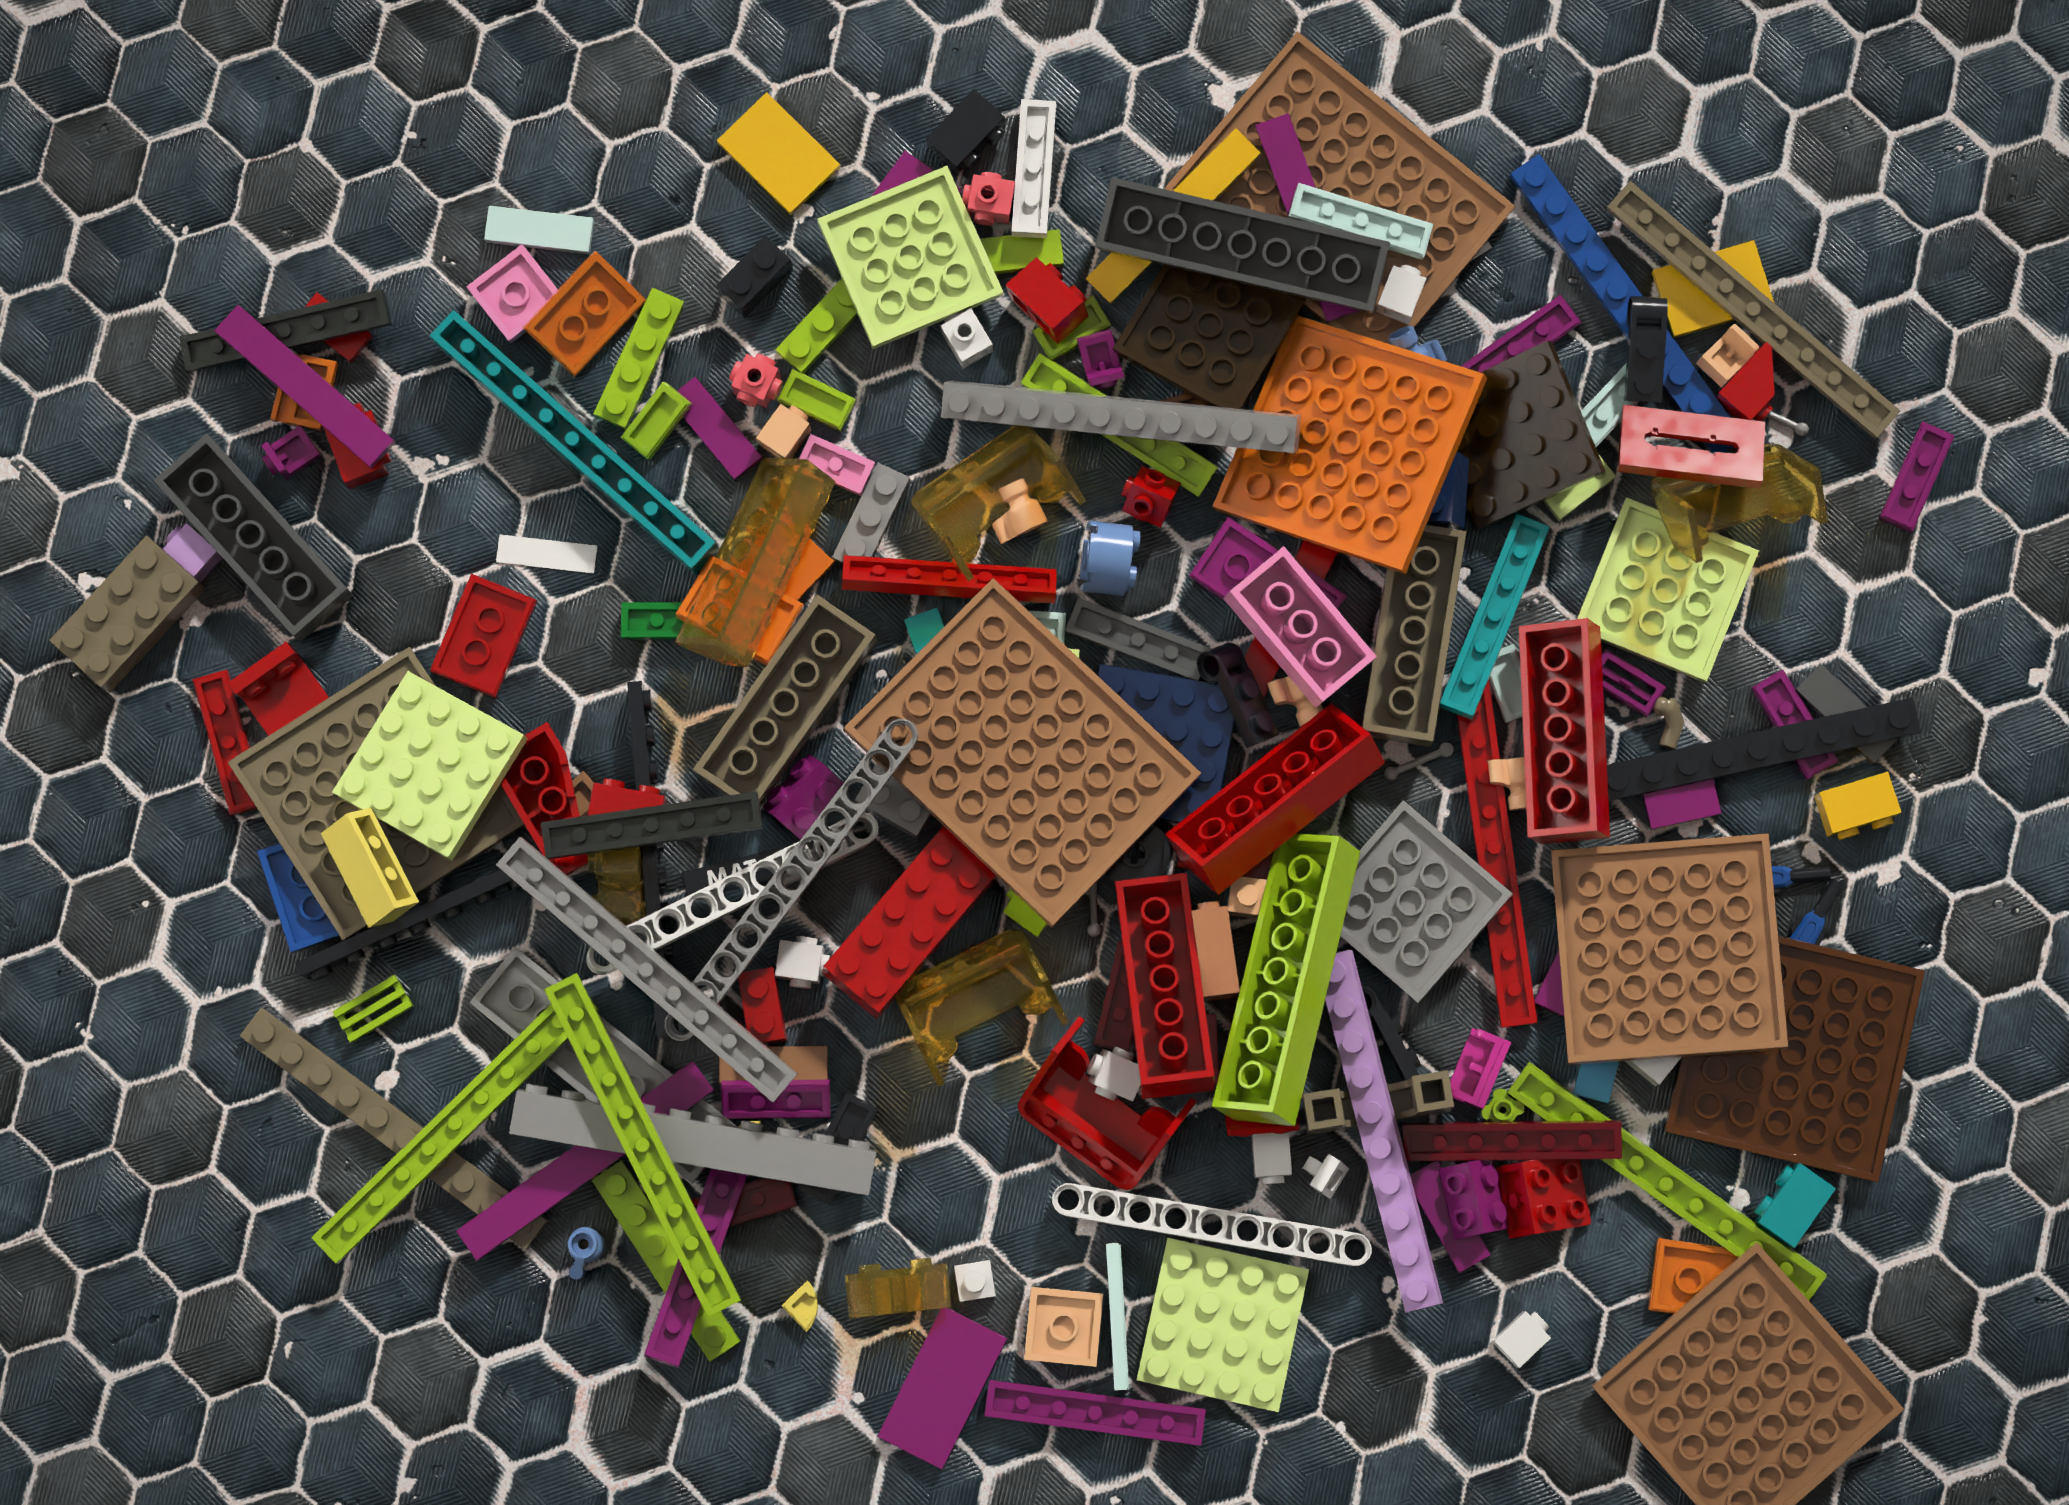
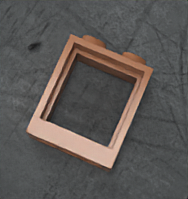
M1219 901L1197 904V910L1191 911L1204 1002L1237 998L1240 990L1228 906L1220 907Z

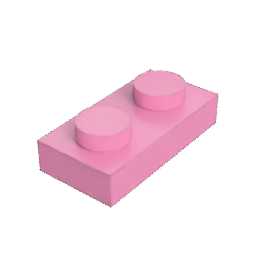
M810 434L796 467L840 488L862 496L876 464L874 461Z

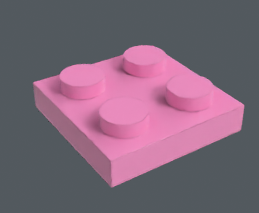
M523 244L466 286L510 344L526 332L522 327L558 290Z

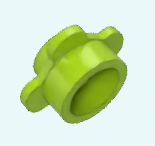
M1497 1089L1493 1092L1491 1102L1481 1110V1115L1485 1120H1491L1492 1122H1513L1517 1115L1523 1114L1524 1104L1509 1097L1505 1089ZM1500 1107L1506 1108V1112L1504 1114L1500 1113Z

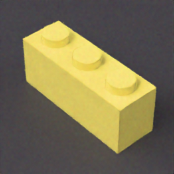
M372 808L346 813L321 833L368 928L393 922L419 903Z

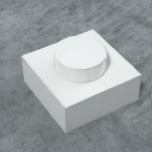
M990 1260L954 1266L960 1302L996 1296Z

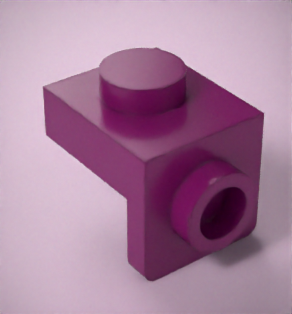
M1110 329L1076 338L1086 379L1090 386L1096 385L1097 388L1110 387L1117 383V379L1124 377L1118 355L1113 351L1115 343Z
M300 425L270 445L266 442L261 445L267 453L262 457L266 466L273 475L280 472L286 480L321 457V454Z

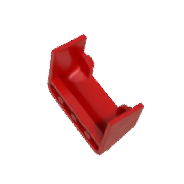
M1079 1016L1052 1049L1018 1101V1110L1026 1121L1120 1189L1131 1190L1142 1179L1197 1101L1190 1098L1177 1117L1168 1110L1156 1106L1148 1108L1143 1116H1141L1118 1098H1115L1113 1101L1095 1093L1097 1086L1088 1082L1089 1077L1084 1074L1090 1064L1089 1057L1082 1047L1072 1041L1085 1021Z

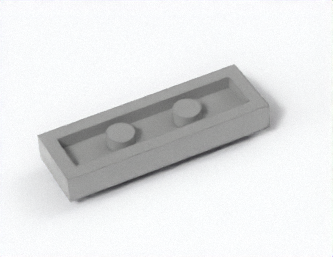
M880 463L877 464L832 556L833 560L843 564L844 555L874 556L910 482V477Z

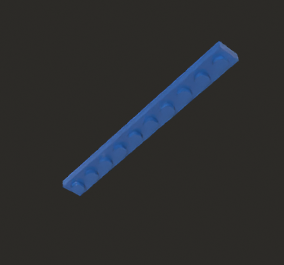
M1538 154L1510 173L1509 177L1628 340V301L1630 296L1642 295L1544 159ZM1666 329L1663 389L1680 412L1730 417ZM1702 442L1710 453H1725L1734 447L1731 445Z

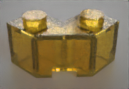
M641 846L588 854L589 872H594L598 882V895H592V898L625 926L644 918V881L641 878Z
M931 1258L910 1260V1267L892 1270H881L880 1264L859 1266V1273L845 1275L849 1319L951 1307L947 1263L932 1265Z

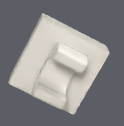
M1328 1154L1323 1163L1309 1156L1302 1167L1307 1173L1314 1176L1310 1186L1329 1199L1332 1198L1349 1170L1345 1164Z

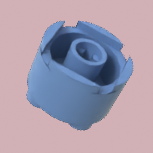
M1089 520L1086 530L1092 531V533L1090 534V540L1084 539L1080 564V579L1087 580V582L1080 586V591L1124 596L1126 591L1129 592L1130 588H1134L1136 582L1137 567L1131 566L1134 552L1138 553L1140 531H1133L1132 525Z

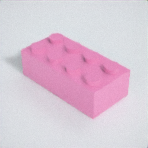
M1285 547L1277 551L1223 598L1315 708L1377 657Z

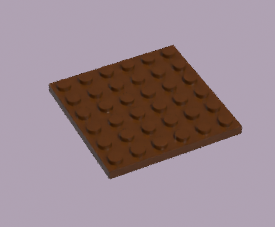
M1778 936L1788 1049L1682 1057L1679 1061L1664 1132L1878 1182L1925 970Z

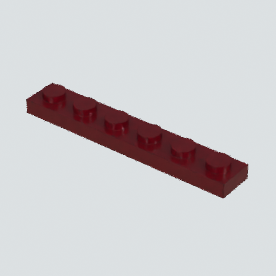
M1621 1120L1403 1123L1402 1125L1403 1149L1407 1161L1622 1159Z

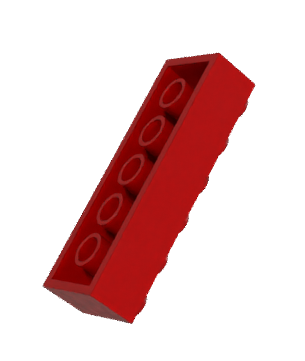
M1588 618L1519 626L1528 838L1539 844L1610 838L1600 626Z
M1331 703L1165 835L1180 861L1219 895L1365 778L1370 776L1385 761L1371 734Z
M943 826L825 963L822 975L878 1020L998 877Z
M1187 873L1115 881L1142 1099L1214 1091V1070L1191 914L1192 908Z

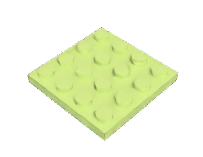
M948 166L817 219L820 230L873 349L1003 296V290Z
M1626 497L1577 619L1588 618L1600 626L1601 641L1706 683L1759 550Z
M407 671L332 793L360 810L372 808L378 820L453 861L528 738Z
M1167 1238L1136 1380L1279 1412L1309 1269Z

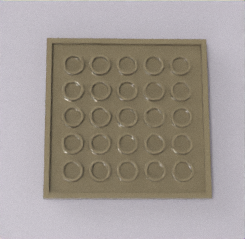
M410 647L228 761L231 769L343 941L353 937L368 926L321 833L346 813L360 810L337 797L332 791L407 671L435 686ZM501 785L498 786L453 861L378 820L416 896L525 826Z

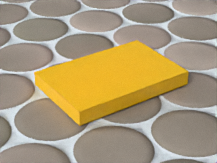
M767 92L717 139V143L790 215L794 214L841 168L840 164Z
M1754 240L1715 251L1719 257L1774 303ZM1671 265L1652 271L1659 298H1667V323L1673 339L1735 321Z

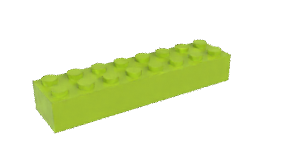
M1295 834L1274 850L1212 1103L1213 1108L1233 1120L1295 1126L1361 852L1340 836Z

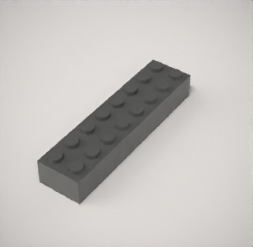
M1111 177L1095 247L1099 250L1374 314L1391 244L1385 240Z

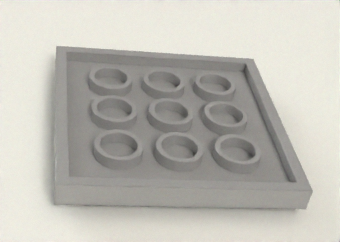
M1403 800L1360 850L1340 936L1416 1002L1420 1003L1508 902L1513 893Z

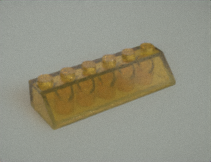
M763 458L675 640L676 644L724 665L748 667L756 654L757 646L764 631L771 623L773 612L786 591V585L793 570L800 562L802 551L815 530L816 522L822 509L829 501L830 493L836 482L808 459Z

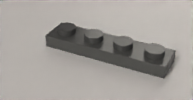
M1081 598L1077 599L1065 629V633L1185 679L1199 681L1201 677L1197 669V658L1202 652L1211 649Z

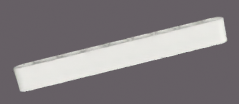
M864 813L858 822H863L868 826L870 831L869 837L859 839L854 836L851 830L839 845L837 853L830 857L823 868L867 847L878 834L876 819L869 813ZM843 819L828 828L834 832H840L844 829L846 820ZM816 840L809 841L805 846V854L812 861L820 860L824 854L820 849V842ZM799 842L626 927L632 932L642 934L646 944L654 951L675 942L753 903L765 888V886L760 885L756 881V871L768 869L774 876ZM794 869L787 870L783 875L785 886L802 879L799 872ZM730 884L738 886L742 892V899L738 902L728 901L723 894L724 887ZM701 900L706 902L710 908V915L706 918L694 916L691 911V904L694 901ZM665 916L674 918L677 921L678 930L673 934L663 933L659 929V919ZM590 947L586 962L592 972L598 975H606L618 970L612 964L605 967L598 965L593 958V953L596 950Z
M1072 1183L1060 1185L1052 1196L1055 1210L1059 1214L1071 1218L1347 1266L1364 1264L1372 1253L1371 1244L1364 1235L1343 1230ZM1072 1190L1078 1194L1079 1203L1075 1209L1064 1210L1059 1206L1058 1197L1062 1191ZM1101 1196L1110 1197L1115 1204L1113 1213L1106 1217L1098 1215L1094 1210V1202ZM1143 1202L1149 1206L1150 1217L1147 1221L1137 1223L1131 1219L1129 1210L1134 1203ZM1178 1208L1185 1213L1186 1222L1182 1228L1173 1229L1166 1224L1165 1215L1170 1209ZM1213 1214L1221 1220L1222 1227L1218 1234L1208 1235L1202 1230L1201 1221L1204 1216ZM1251 1221L1256 1225L1257 1235L1254 1240L1246 1242L1238 1237L1237 1227L1241 1222ZM1286 1227L1292 1232L1293 1241L1289 1247L1281 1248L1274 1243L1273 1233L1277 1228ZM1315 1233L1324 1234L1329 1241L1328 1249L1322 1254H1316L1310 1250L1309 1239ZM1351 1239L1359 1240L1364 1246V1254L1359 1260H1351L1345 1254V1245Z

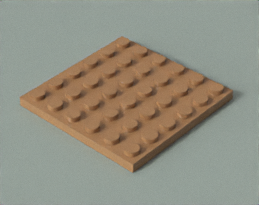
M1769 833L1551 850L1568 1065L1788 1049Z
M1757 1242L1742 1253L1592 1385L1596 1392L1696 1505H1796L1905 1410Z

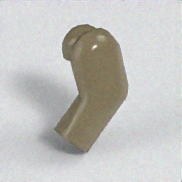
M1659 697L1655 702L1654 712L1658 716H1664L1666 723L1659 746L1675 750L1684 726V719L1679 703L1675 699Z

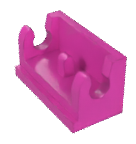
M1472 1028L1450 1079L1453 1099L1478 1110L1484 1109L1511 1042L1477 1028L1476 1030Z

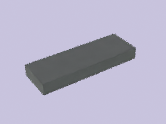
M1821 664L1795 689L1798 695L1821 717L1866 708L1860 700ZM1897 739L1861 746L1855 749L1873 765Z

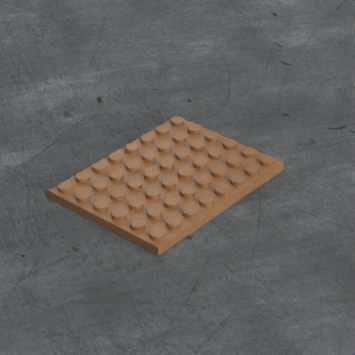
M1297 31L1164 189L1173 191L1237 128L1256 147L1261 155L1215 201L1288 218L1255 125L1289 113L1316 188L1433 224L1425 257L1422 260L1389 250L1374 314L1360 311L1327 324L1319 301L1306 298L1304 307L1324 324L1390 344L1388 336L1391 333L1406 326H1413L1415 328L1513 212L1515 205ZM1393 265L1401 268V265L1414 267L1421 272L1420 276L1426 278L1424 288L1409 325L1376 312L1378 302Z
M994 578L843 728V731L867 753L892 721L897 719L912 721L918 728L919 740L892 777L1051 928L1201 775V772ZM900 724L894 728L892 737L896 744L904 746L910 742L912 732L908 726ZM875 754L872 759L887 772L890 767L889 759L884 754Z

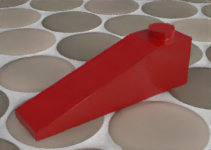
M548 722L525 735L528 740L500 783L544 857L545 850L541 822L580 817L567 754ZM588 854L549 859V861L564 874L569 875L589 863Z

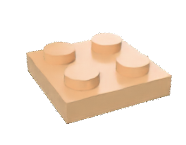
M1031 1287L1024 1360L1096 1367L1103 1294Z

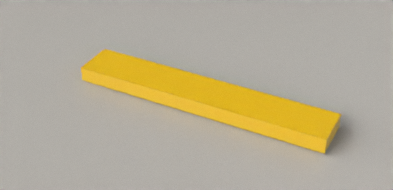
M1235 128L1173 191L1215 201L1261 153ZM1110 253L1085 279L1112 304L1153 262Z

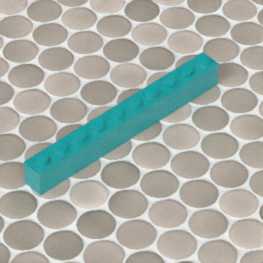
M453 310L430 334L431 339L438 348L694 575L704 567L710 555L714 556L719 550L712 538L457 312Z

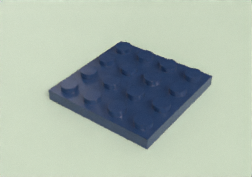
M1100 664L1098 677L1201 772L1200 777L1158 819L1180 823L1223 788L1235 720L1220 685Z

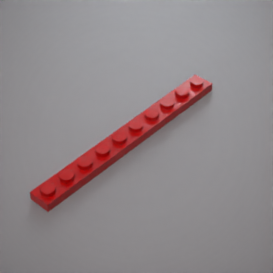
M1488 680L1473 719L1471 720L1456 714L1477 864L1513 893V896L1486 926L1500 1028L1537 1024V1016L1504 786L1491 784L1489 777L1488 761L1500 759Z

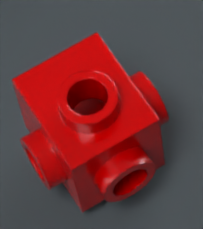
M1142 466L1136 478L1129 476L1121 495L1127 497L1122 511L1132 515L1137 520L1146 521L1161 528L1172 508L1181 482L1165 476L1158 470Z

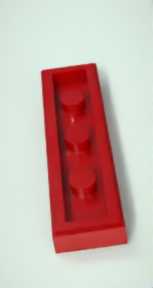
M226 669L192 679L229 814L234 816L257 809L228 764V761L250 748L236 695L228 684L231 681L230 673Z

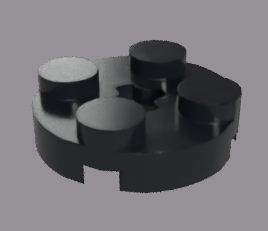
M1155 824L1134 843L1139 845V851L1145 852V857L1138 859L1137 864L1130 863V858L1123 855L1105 873L1110 881L1115 883V881L1164 875L1170 862V845L1166 836Z

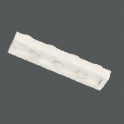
M1021 99L1012 236L1047 238L1056 101Z

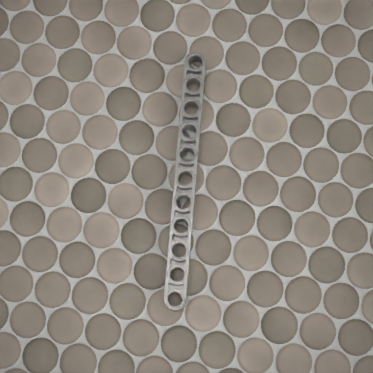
M897 719L885 728L692 982L696 987L700 985L709 986L713 990V1001L717 1005H719L919 740V731L912 721ZM900 724L908 726L912 732L910 742L904 746L896 744L892 737L894 728ZM875 754H884L889 759L890 767L885 774H877L871 769L870 761ZM855 782L862 783L867 788L868 796L863 803H855L849 797V788ZM833 811L840 812L845 817L846 825L840 832H834L827 826V817ZM811 840H816L823 846L824 854L818 861L810 860L805 854V846ZM794 869L801 875L802 883L798 889H789L784 885L783 875L787 870ZM766 898H772L778 902L780 912L777 917L768 918L762 913L761 904ZM750 927L756 931L758 941L755 946L746 947L740 942L739 933L741 929ZM728 956L735 961L736 970L734 974L725 976L720 973L717 967L720 957ZM670 1014L667 1015L665 1030L672 1039L684 1041L694 1036L690 1031L688 1033L677 1031L674 1026V1017Z

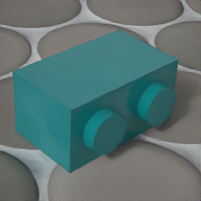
M1801 1163L1794 1164L1792 1168L1787 1165L1775 1181L1779 1186L1772 1197L1765 1195L1754 1211L1758 1215L1754 1222L1790 1248L1796 1247L1836 1190L1835 1187Z

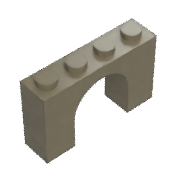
M1448 1070L1412 1076L1409 1080L1387 1085L1396 1121L1451 1112L1454 1108ZM1337 1088L1303 1094L1302 1105L1307 1135L1358 1127L1349 1091H1340Z

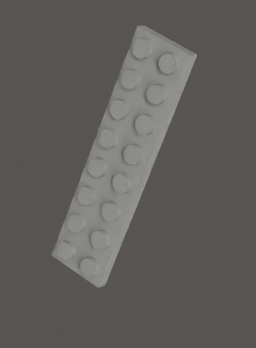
M514 947L469 1003L515 1039L551 1004L544 989L558 983V981L518 948ZM599 1015L640 1098L673 1075ZM568 1039L544 1064L577 1091L584 1093L587 1099L597 1102L598 1097ZM704 1099L687 1110L691 1112V1119L705 1121L706 1115L725 1117ZM727 1119L726 1125L736 1126ZM673 1162L677 1172L692 1184L706 1168Z

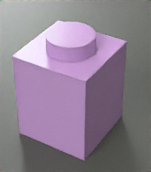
M187 523L182 528L180 526L176 527L165 540L167 544L163 550L200 583L223 559L213 546Z

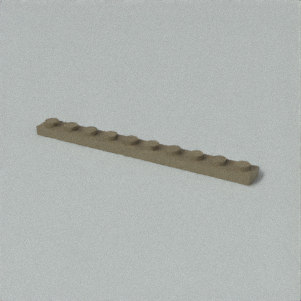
M1629 181L1607 206L1606 210L1761 343L1768 342L1772 346L1774 354L1874 439L1878 438L1898 415L1900 410L1634 183Z
M261 1007L240 1034L241 1038L396 1154L423 1129L421 1125L266 1009ZM456 1151L449 1155L428 1176V1178L478 1215L509 1193L508 1190ZM540 1216L510 1237V1239L524 1250H527L548 1220Z

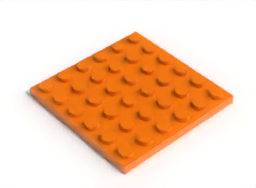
M1298 316L1280 345L1253 409L1254 411L1301 415L1298 451L1287 453L1237 447L1212 507L1218 512L1406 574L1487 377L1483 373Z

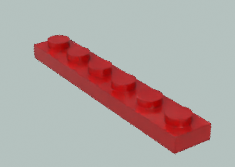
M844 555L842 590L974 598L994 578L1017 601L1055 604L1056 569Z

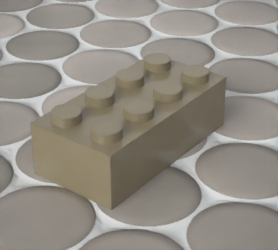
M146 535L49 641L95 683L111 693L200 597L206 588Z

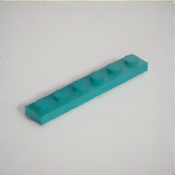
M1516 514L1439 703L1440 708L1465 718L1473 719L1550 526Z

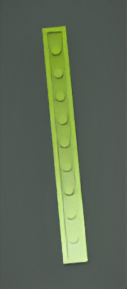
M578 973L544 989L707 1317L741 1301Z
M550 1004L311 1237L336 1264H339L568 1040L552 1005Z
M1531 1062L1527 1063L1507 1091V1093L1546 1121L1611 1120ZM1621 1127L1622 1159H1601L1735 1256L1739 1257L1757 1242L1808 1301L1811 1299L1827 1277V1273Z

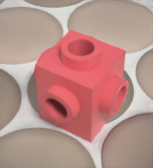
M982 172L981 175L973 174L972 184H965L962 197L965 206H968L967 211L970 218H973V222L985 226H992L994 222L1009 224L1015 181L1002 179L1001 175L993 172Z
M746 354L743 362L737 361L729 377V380L733 382L731 386L734 394L737 395L736 399L751 407H756L758 404L767 408L770 400L777 398L783 381L780 380L779 369L775 367L776 362L762 354H757L756 357ZM753 372L761 375L759 381H749Z

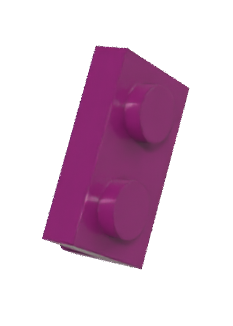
M808 754L793 765L789 777L782 785H778L771 790L767 796V802L763 805V809L801 840L844 782L821 761Z
M1493 1160L1470 1161L1440 1169L1455 1239L1508 1228L1507 1212L1505 1205L1502 1203L1498 1186V1173L1494 1167Z

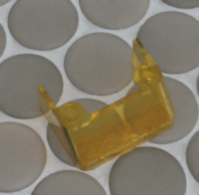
M1015 425L921 488L911 500L914 509L950 561L967 581L974 578L966 562L975 558L981 543L977 535L992 526L997 519L1010 509L1009 503L1004 502L999 492L1000 488L1024 478L1029 488L1028 497L1031 499L1035 497L1041 503H1055L1066 492L1080 505L1086 502L1062 459L1029 426Z
M1764 444L1763 481L1760 489L1656 477L1650 482L1653 499L1674 548L1696 563L1703 561L1701 550L1709 542L1708 533L1766 515L1779 519L1781 523L1796 522L1803 515H1808L1820 524L1828 522L1820 469L1780 444Z
M1020 930L1005 931L914 976L895 998L938 1087L945 1083L936 1064L946 1062L953 1056L958 1047L955 1036L1017 1005L1020 1006L1023 1013L1028 1015H1040L1053 1007L1062 1026L1069 1023L1049 979L1026 936Z

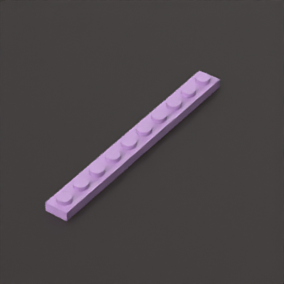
M1346 950L1336 953L1325 1001L1406 1313L1443 1304L1353 951Z

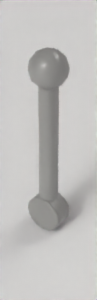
M1771 412L1768 418L1794 429L1799 436H1805L1809 432V427L1806 423L1793 422L1774 412Z
M1445 742L1436 751L1398 767L1389 766L1384 770V776L1388 780H1394L1399 773L1440 756L1449 757L1453 753V746Z
M1097 882L1090 889V924L1087 927V932L1092 937H1096L1101 933V927L1097 922Z

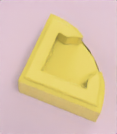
M806 1281L781 1305L806 1332L812 1327L818 1312L817 1295L809 1281Z

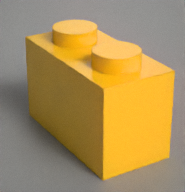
M1888 772L1825 790L1814 796L1827 837L1837 834L1839 840L1860 834L1858 828L1869 824L1872 825L1873 830L1894 824L1892 818L1902 813Z

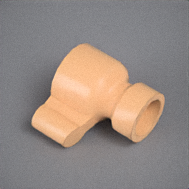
M1024 478L999 489L1003 501L1010 505V509L992 524L1000 544L1035 530L1048 522L1039 502L1028 497L1029 488Z
M1289 676L1268 683L1275 705L1290 704L1297 708L1296 718L1300 727L1323 710L1321 704L1315 708Z
M1524 757L1488 761L1490 783L1505 786L1510 790L1511 794L1508 797L1509 811L1525 810Z

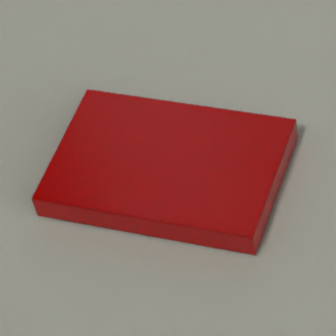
M471 573L430 668V672L497 699L538 601Z

